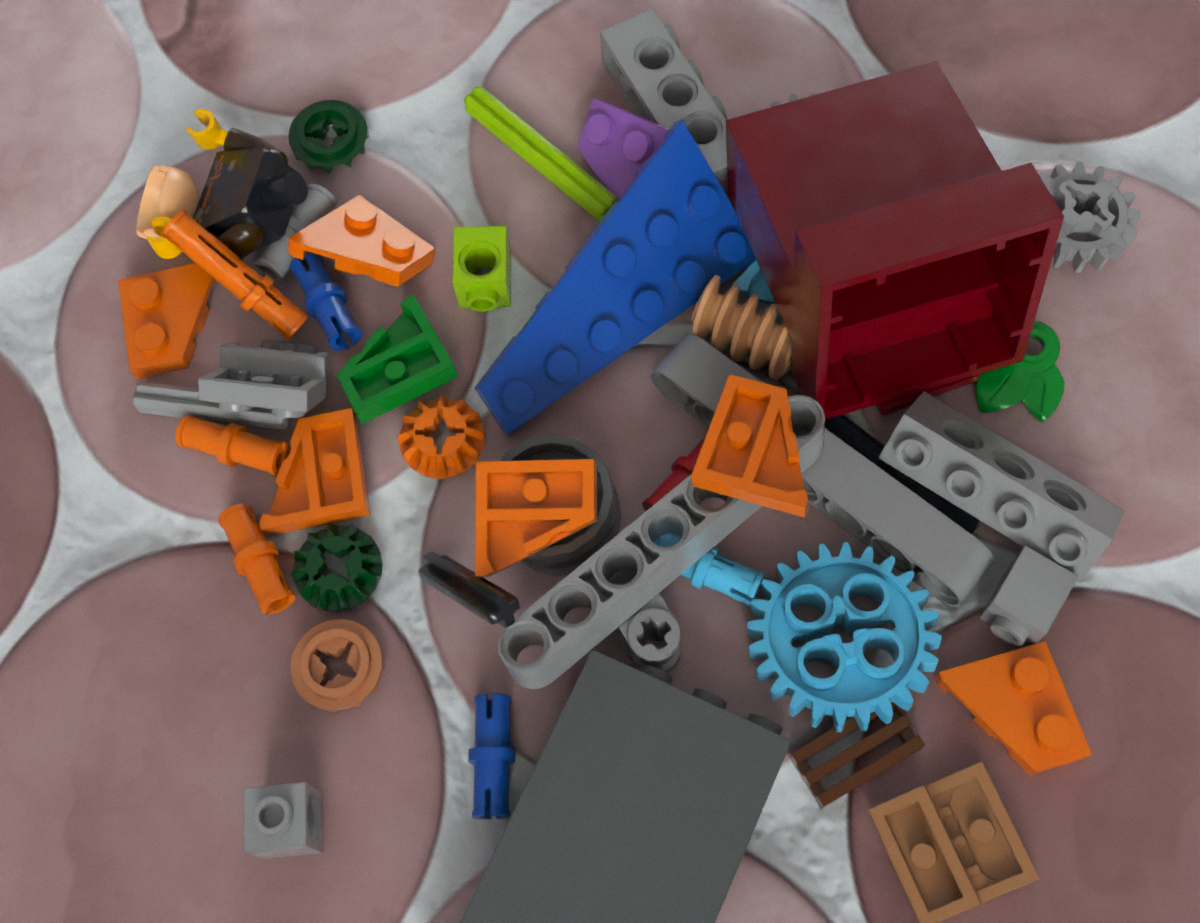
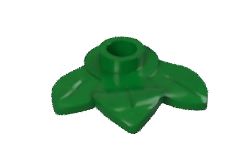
M1034 321L1030 338L1040 342L1042 352L1039 355L1030 356L1025 353L1022 362L980 375L976 385V402L981 413L1002 411L1017 405L1021 400L1028 412L1039 422H1044L1054 413L1063 396L1065 383L1059 369L1055 365L1060 353V342L1051 327L1042 322Z

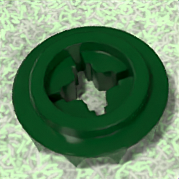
M339 100L320 101L304 108L291 123L288 135L289 144L296 160L300 159L310 170L322 167L330 174L334 166L345 164L351 167L353 157L357 154H365V141L370 137L366 120L362 113L353 105ZM329 125H332L337 137L333 139V144L326 148L322 140L326 138L327 132H329Z
M329 523L325 529L317 533H308L307 540L300 550L294 551L295 562L291 576L296 588L309 604L321 610L339 612L360 605L375 591L382 575V556L377 544L371 535H368L353 524L350 526H337ZM324 553L334 554L339 559L345 555L350 556L344 562L348 570L346 573L351 578L350 581L346 582L342 576L338 577L333 572L325 577L322 575L328 569L327 563L324 561L326 559L323 555Z

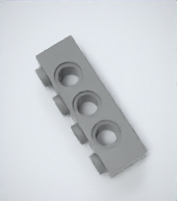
M652 8L600 31L602 65L631 111L668 129L671 128L674 122L683 119L695 142L707 143L697 145L725 194H728L725 122L727 114L720 99L717 96L711 97L703 86V78L697 64L692 59L687 61L680 51L679 41L674 29L669 24L663 25Z
M925 391L904 413L878 457L1022 547L1027 546L1079 576L1077 578L1079 582H1082L1113 540L1125 512L1122 508Z

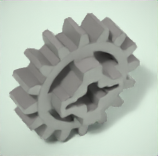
M1077 162L1070 173L1061 164L1055 165L1051 176L1040 173L1039 176L1064 215L1053 254L1055 256L1053 267L1058 269L1066 260L1072 262L1075 273H1081L1087 262H1090L1097 271L1103 269L1108 259L1117 262L1135 238L1138 229L1134 226L1141 216V211L1129 208L1136 197L1135 193H1120L1118 190L1123 179L1118 176L1107 181L1103 178L1104 167L1098 166L1093 174L1086 173L1083 162Z

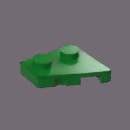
M413 294L401 302L400 306L403 313L387 330L379 327L366 341L364 349L359 354L352 356L336 374L361 424L459 377L451 358Z

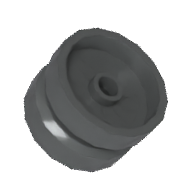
M556 434L528 438L507 451L500 460L594 459L597 462V522L521 560L522 563L535 572L555 576L568 575L618 534L622 516L618 494L609 470L595 450L576 438Z

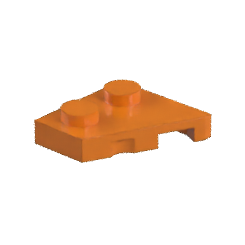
M196 263L118 280L129 370L137 380L189 368L197 346L196 336L204 327L210 311L206 304L214 282H218Z
M729 374L691 475L693 487L805 518L808 510V497L806 489H804L799 463V451L796 435L793 432L786 388Z
M594 459L476 462L475 577H491L597 522V462Z

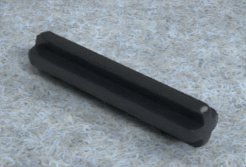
M430 552L423 557L425 565L418 570L419 576L423 581L492 625L498 623L506 628L515 622L514 613L520 608V603L516 596L485 578L475 577V572L446 555L439 556L434 552Z

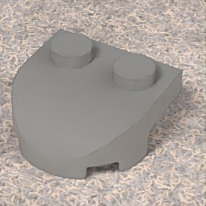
M263 340L260 348L239 346V343L236 342L221 345L220 367L198 379V401L216 402L220 410L228 412H245L251 410L252 407L272 409V415L276 417H302L326 397L327 352L314 354L312 345L276 340Z

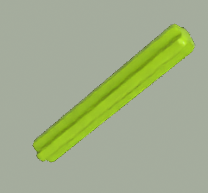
M475 87L471 93L466 95L464 104L466 105L467 113L596 220L600 221L612 204L617 202V197L485 88Z

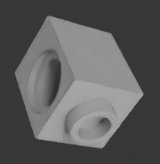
M1024 546L1010 563L979 619L990 624L992 633L1009 644L1015 646L1037 644L1048 633L1079 576L1031 548Z
M306 782L244 788V852L262 859L323 853L322 792Z

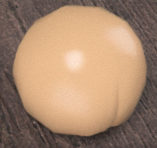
M167 165L153 166L151 168L138 213L136 225L138 237L147 239V237H161L151 225V220L156 217L165 216L172 219L180 210L184 209L193 218L199 202V191L187 172Z

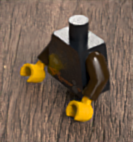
M197 109L194 111L195 116L207 128L202 131L186 128L187 132L203 150L216 149L222 145L224 146V151L216 153L193 219L243 260L254 250L279 241L285 235L294 205L303 203L307 198V184L300 173L288 165L286 155L271 143L236 128H231L230 131L223 130L210 111L207 109ZM165 216L156 217L151 220V225L155 232L160 235L171 219ZM162 236L160 238L147 237L154 252L161 258L172 259L182 253L180 249Z

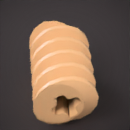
M715 275L706 285L692 313V334L697 335L703 340H707L712 335L711 345L720 352L731 344L730 356L735 361L740 362L750 354V368L757 372L770 362L769 378L774 381L780 380L791 369L792 339L784 321L781 324L776 322L777 305L772 304L762 314L757 313L759 296L753 294L741 305L738 303L740 287L734 284L724 295L719 294L721 277Z

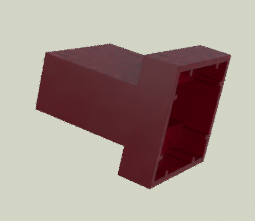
M937 61L725 120L728 196L792 339L791 373L801 395L811 397L820 404L824 410L825 420L1023 361L1064 215L1032 163L1003 171L1000 169Z

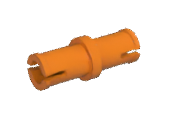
M193 414L183 416L175 433L176 444L181 448H189L215 456L220 464L235 467L238 464L269 472L274 476H277L282 461L290 454V446L287 442H279L249 433L247 427L241 424L230 423L225 426L198 418Z
M239 503L228 507L218 516V522L235 553L233 564L239 575L246 576L263 615L266 613L273 615L287 609L295 602L296 597L293 591L290 590L277 563L280 554L274 542L266 541L264 534L260 531V526L250 504L245 506L244 503Z

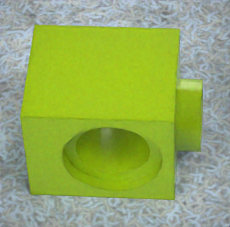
M507 226L454 227L452 283L459 308L487 312L497 307H511V247ZM480 269H492L488 274L474 275Z

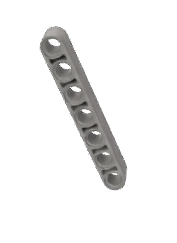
M691 333L685 334L650 374L655 386L666 397L707 428L710 427L729 374L761 382L708 342ZM793 428V432L796 436H803L810 433V431L805 428ZM825 428L824 447L821 456L802 473L808 503L865 546L873 547V552L884 560L890 556L895 557L894 567L901 573L912 570L915 573L913 582L921 588L927 589L933 597L949 606H961L994 563L991 551L972 534Z
M794 395L788 397L792 427H801L810 431L806 435L796 436L802 474L822 454L825 435V415L820 404L811 397ZM691 475L688 476L516 617L515 622L511 626L504 628L498 640V653L514 681L528 689H539L551 684L762 506L693 487ZM711 497L721 498L725 501L722 506L716 509H705L699 506L701 501ZM667 533L677 534L682 537L678 543L668 547L658 546L654 543L659 536ZM620 570H631L637 573L632 581L624 585H615L609 582L613 574ZM585 607L591 610L588 617L580 623L569 624L563 622L565 615L573 608ZM540 645L544 647L542 654L537 660L526 664L517 662L519 653L527 646Z

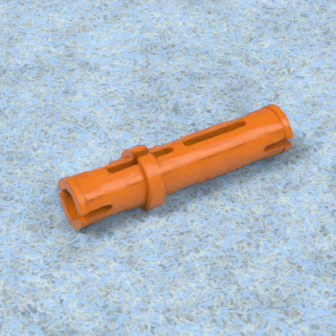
M184 209L180 210L166 225L160 235L180 249L206 273L242 301L240 307L247 313L253 310L289 341L310 315L273 286L275 280L266 274L263 278L226 245L197 223L196 220L187 214L188 212Z

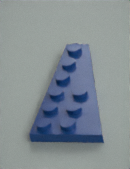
M683 119L674 122L665 134L664 141L651 158L646 159L635 174L636 178L618 202L612 204L564 268L566 271L551 291L546 292L536 305V311L517 336L512 337L474 389L504 433L510 434L695 304L706 285L715 275L721 277V285L756 260L735 209Z

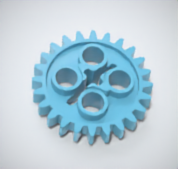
M849 542L843 543L839 557H832L824 543L819 544L818 559L815 561H811L800 550L796 554L797 569L793 570L781 562L777 564L776 575L780 584L763 579L761 582V593L767 600L753 599L751 602V613L760 620L747 622V636L759 640L749 645V659L766 660L756 669L757 680L767 681L775 678L776 681L770 689V699L775 701L786 695L792 697L789 706V715L792 717L797 715L804 707L811 709V726L815 728L821 723L825 714L833 716L836 732H842L846 717L853 716L861 731H867L870 713L875 712L885 724L890 723L893 717L891 703H895L906 711L910 710L914 699L908 689L924 693L929 680L920 671L934 672L939 661L937 657L927 652L938 649L942 640V635L927 631V629L936 625L939 617L938 611L920 610L927 603L929 591L924 589L910 592L909 588L915 573L911 570L898 577L892 574L895 557L893 556L885 559L880 566L872 563L874 554L873 547L870 546L864 550L860 559L852 557ZM857 595H868L877 601L879 607L873 611H861L851 604L850 599ZM801 605H811L821 612L822 617L814 622H803L798 620L792 611ZM890 623L894 626V629L890 631L878 627L881 624ZM843 628L845 635L852 637V642L842 643L839 634H833L834 629ZM794 640L807 642L803 647L799 648L791 645V642ZM872 648H880L892 656L894 663L886 668H878L867 662L863 654ZM814 659H824L834 666L836 673L826 679H818L806 671L805 665Z

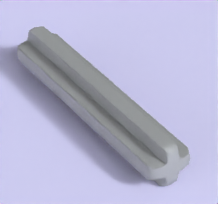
M143 381L136 385L135 394L132 397L133 406L137 408V411L145 414L178 418L193 414L198 418L212 422L237 423L244 426L277 430L288 428L291 418H281L272 415V409L252 407L251 410L245 412L220 410L216 402L198 401V388Z

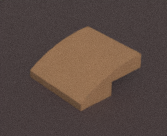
M982 761L868 809L919 923L941 922L1040 879Z

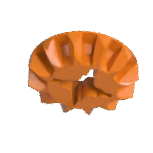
M442 394L437 399L428 402L419 400L416 409L409 415H403V425L400 434L397 435L400 451L406 463L420 475L434 479H446L464 473L477 462L485 445V429L479 413L471 408L463 398L458 401L448 399ZM444 419L449 432L455 433V436L446 437L445 445L442 446V454H439L433 438L427 437V434L436 433L437 425L440 424V420Z

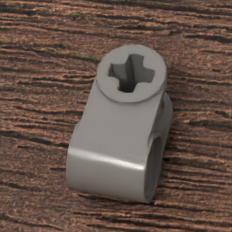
M620 570L613 574L609 582L615 585H624L632 581L637 573L631 570ZM661 592L614 630L638 669L641 664H647L667 673L677 665L681 657V630L678 621L664 601ZM653 634L654 638L658 641L664 639L665 647L657 650L652 643L645 645V637Z

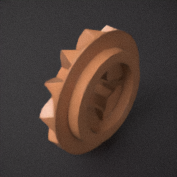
M333 619L322 622L307 631L295 646L290 662L292 683L297 693L312 707L333 713L350 707H359L361 701L370 693L377 691L381 671L385 668L381 645L366 627L357 622L346 619ZM345 652H349L350 654L346 662L356 676L352 678L349 675L345 677L337 674L332 681H328L327 678L330 675V670L319 656L323 654L328 658L332 656L339 659Z

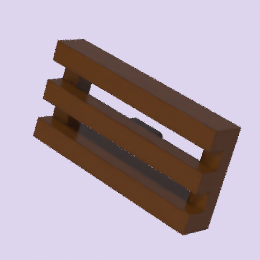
M891 703L893 717L889 724L814 769L810 767L807 760L860 729L854 716L845 721L842 732H836L834 727L790 754L789 758L821 809L925 746L920 736H915L910 728L912 724L905 714L902 715L895 703ZM875 712L870 713L869 723L879 718ZM898 734L903 742L901 746L825 791L820 783L821 779Z

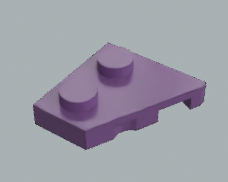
M593 98L577 147L602 185L617 197L618 202L636 178L635 174L646 159L651 158L664 141V136L669 129L607 101Z

